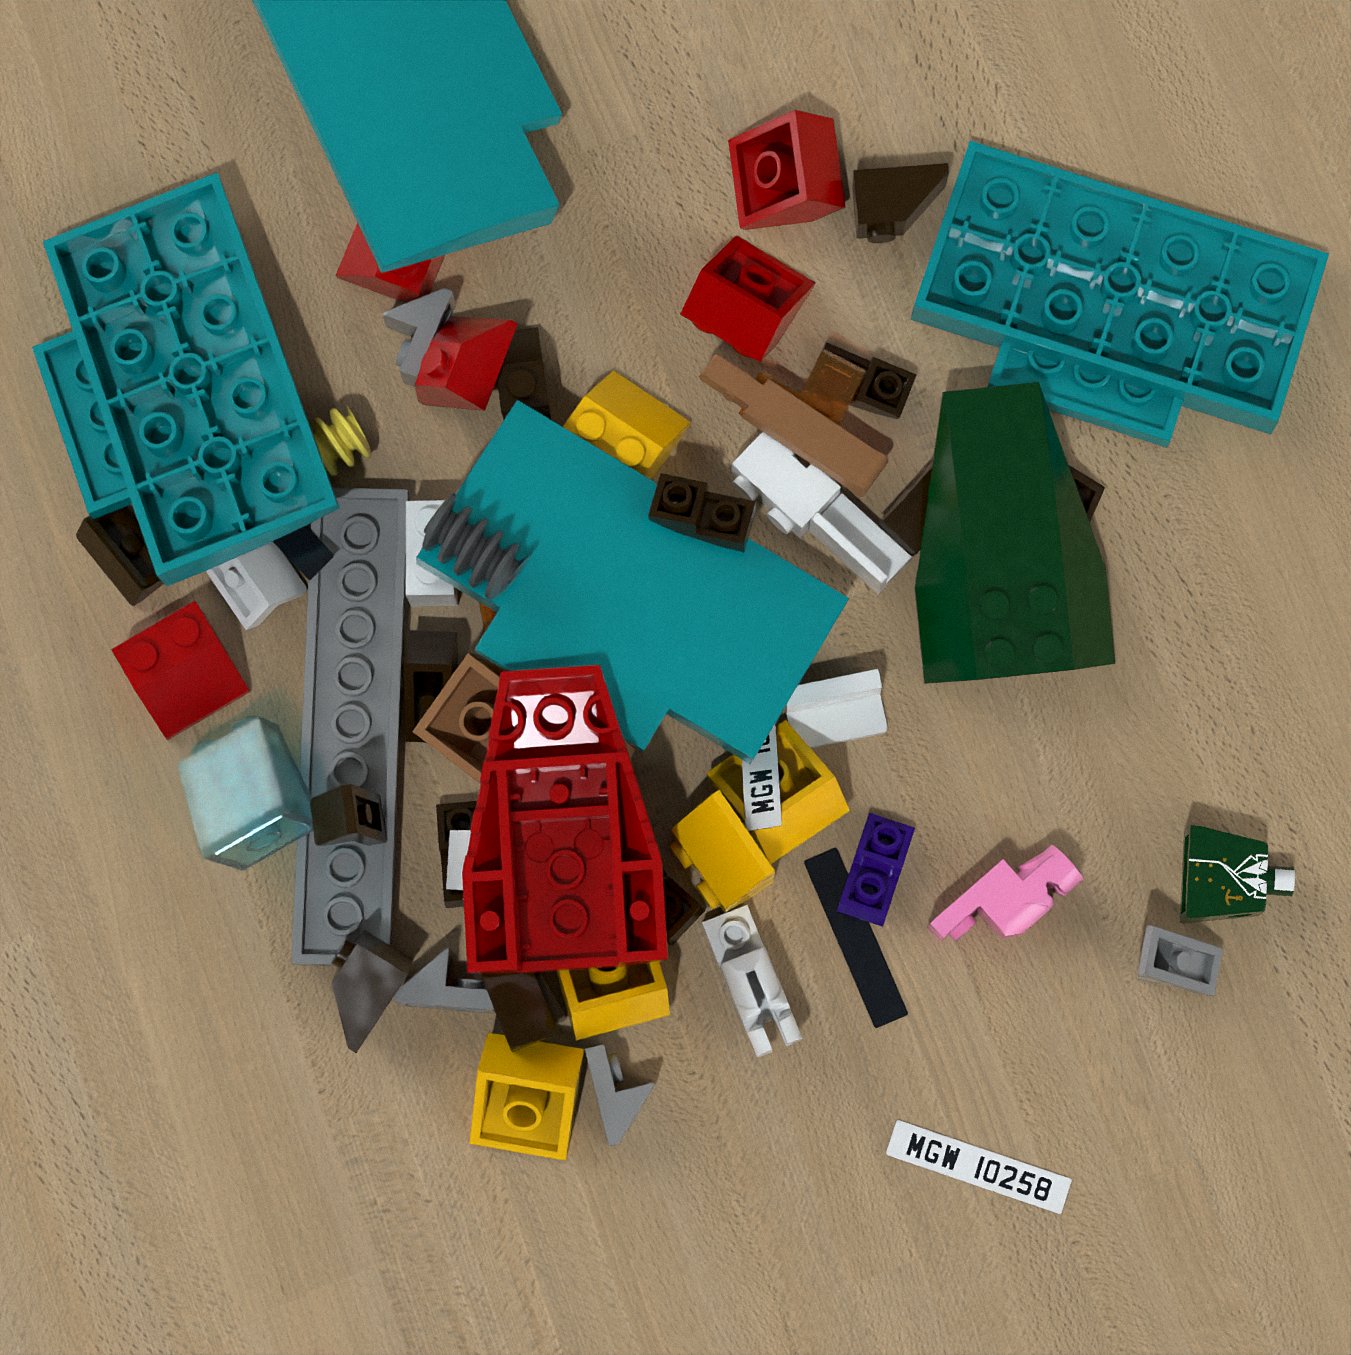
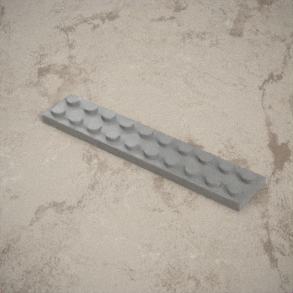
M333 488L340 508L311 523V531L334 554V557L308 582L291 964L335 966L331 962L344 940L347 938L354 942L362 929L392 946L406 597V501H409L410 497L408 489ZM347 784H353L381 796L386 843L367 846L350 841L316 846L310 807L311 799Z

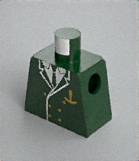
M1190 825L1184 831L1180 923L1255 917L1265 912L1266 895L1292 897L1295 886L1294 867L1268 866V843L1197 825Z

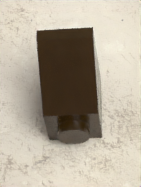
M948 163L854 170L852 193L856 239L868 238L870 243H887L895 240L896 236L904 235L946 187L949 173Z
M538 327L515 330L498 375L497 385L503 421L517 400L551 420Z
M409 630L403 662L406 742L426 743L412 731L458 668L457 632Z
M362 929L354 942L346 938L331 964L338 967L332 981V987L348 1049L355 1053L358 1052L407 977L413 960Z

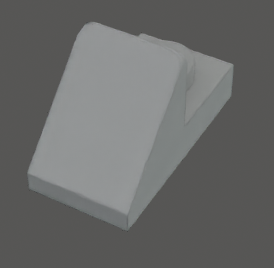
M442 288L391 309L382 315L386 327L413 337L412 341L409 339L403 341L396 360V365L400 366L399 371L403 383L415 387V382L421 369L422 358L427 352L431 340L449 317L452 316L456 306L453 291Z
M1147 925L1138 969V981L1167 984L1195 994L1214 996L1223 948L1156 926Z
M449 947L401 986L396 992L394 1002L399 1006L496 1013L482 980L458 979L457 987H449L452 964V950Z
M602 1044L586 1048L585 1052L608 1144L610 1147L621 1144L654 1090L655 1083L616 1092L615 1084L624 1082L617 1053L607 1055L605 1045Z

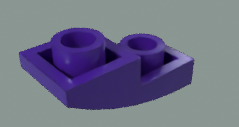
M869 813L837 912L883 927L912 840L914 827Z

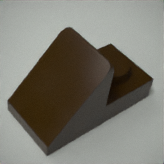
M347 784L311 799L310 807L316 846L350 841L367 846L386 843L381 796L353 784Z

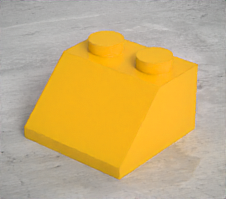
M613 370L583 397L563 427L652 480L688 430L691 422Z
M787 720L776 726L782 825L748 831L770 864L850 811L836 777ZM732 755L706 774L715 789L721 791L745 826L742 759Z
M720 790L710 795L671 828V836L675 841L668 846L684 870L692 865L701 878L702 882L697 884L696 888L711 910L719 905L724 914L730 912L774 882L775 870Z
M659 961L623 967L557 971L564 1003L576 1041L670 1015L667 985Z
M488 1032L477 1070L469 1144L566 1161L580 1086L584 1049L539 1041L512 1052L505 1035Z

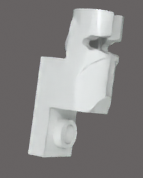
M748 905L702 922L723 979L756 1057L772 1053L770 1042L763 1028V1025L769 1021L776 1023L786 1047L802 1040L793 1013L767 949L762 943Z

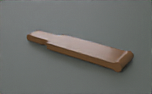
M714 355L699 375L701 381L724 395L726 400L734 402L745 410L742 415L743 419L851 490L858 497L865 496L889 461L886 455L876 451L770 379L763 385L752 378L748 372L740 370L719 355Z

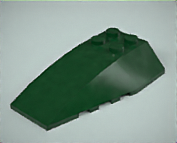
M1039 382L942 392L918 571L916 572L914 586L924 684L993 679L1115 664L1106 567Z

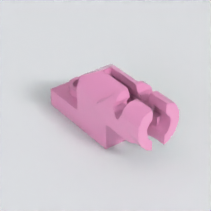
M1051 845L1041 854L1018 866L1017 869L1020 871L1018 874L1002 859L936 917L927 929L939 942L943 941L948 935L954 941H957L977 923L971 916L976 911L1002 940L1024 934L1026 930L1053 907V898L1047 894V889H1052L1056 894L1065 896L1083 880V877L1072 862L1054 845Z

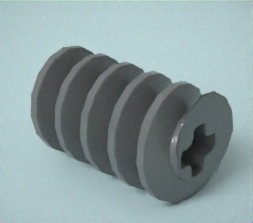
M453 493L442 503L424 529L426 534L422 547L426 552H430L441 545L438 561L446 564L457 557L453 569L454 573L457 576H462L473 569L469 580L470 586L477 588L488 581L485 597L488 600H493L504 593L515 581L529 561L531 554L520 561L515 559L520 545L518 542H514L505 549H502L500 543L504 532L501 529L489 537L485 536L484 532L488 523V519L485 517L471 525L469 519L473 508L470 505L458 513L454 512L453 508L457 495Z

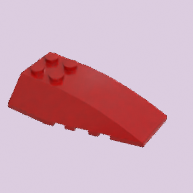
M600 665L501 672L488 735L489 742L485 762H483L480 777L481 784L471 823L470 841L462 870L467 973H535L623 967L668 960L662 858Z

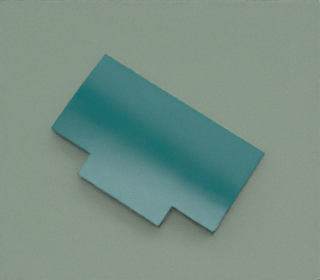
M252 0L381 273L552 223L560 204L525 133L557 125L562 117V112L506 0Z
M969 141L913 307L911 320L1000 348L987 387L1039 382L1050 411L1167 448L1171 441L1181 406L1271 435L1281 415L1329 253Z
M218 172L42 241L73 331L33 346L32 349L87 512L93 519H96L132 504L156 575L166 586L251 552L340 508Z
M517 400L456 493L457 499L453 511L458 513L470 505L473 508L469 519L471 525L484 517L487 518L488 523L484 535L489 537L501 529L504 534L500 547L505 549L512 543L518 542L520 545L515 559L520 561L531 554L529 561L509 588L493 600H488L485 597L488 581L477 588L470 586L469 580L473 569L462 576H457L454 573L453 569L457 557L446 564L438 561L441 545L430 552H426L422 547L416 556V564L497 612L476 646L475 653L503 670L518 671L600 665L624 742L640 752H644L667 714L751 764L850 598L749 538L745 552H740L677 533L650 521L648 514L657 487L656 482Z

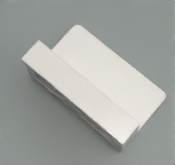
M843 493L822 514L817 512L810 519L809 531L878 595L911 561L912 557Z
M273 542L206 571L245 630L259 626L278 605L301 597L307 591V587L286 556Z
M878 669L798 685L785 706L788 723L811 749L886 733L888 727L880 695L882 684Z

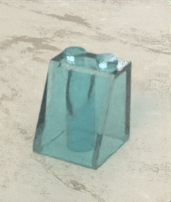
M251 716L236 722L231 727V733L217 741L208 740L198 744L190 751L191 756L177 763L203 859L241 871L246 870L313 831L310 807L312 796L278 724L260 716Z

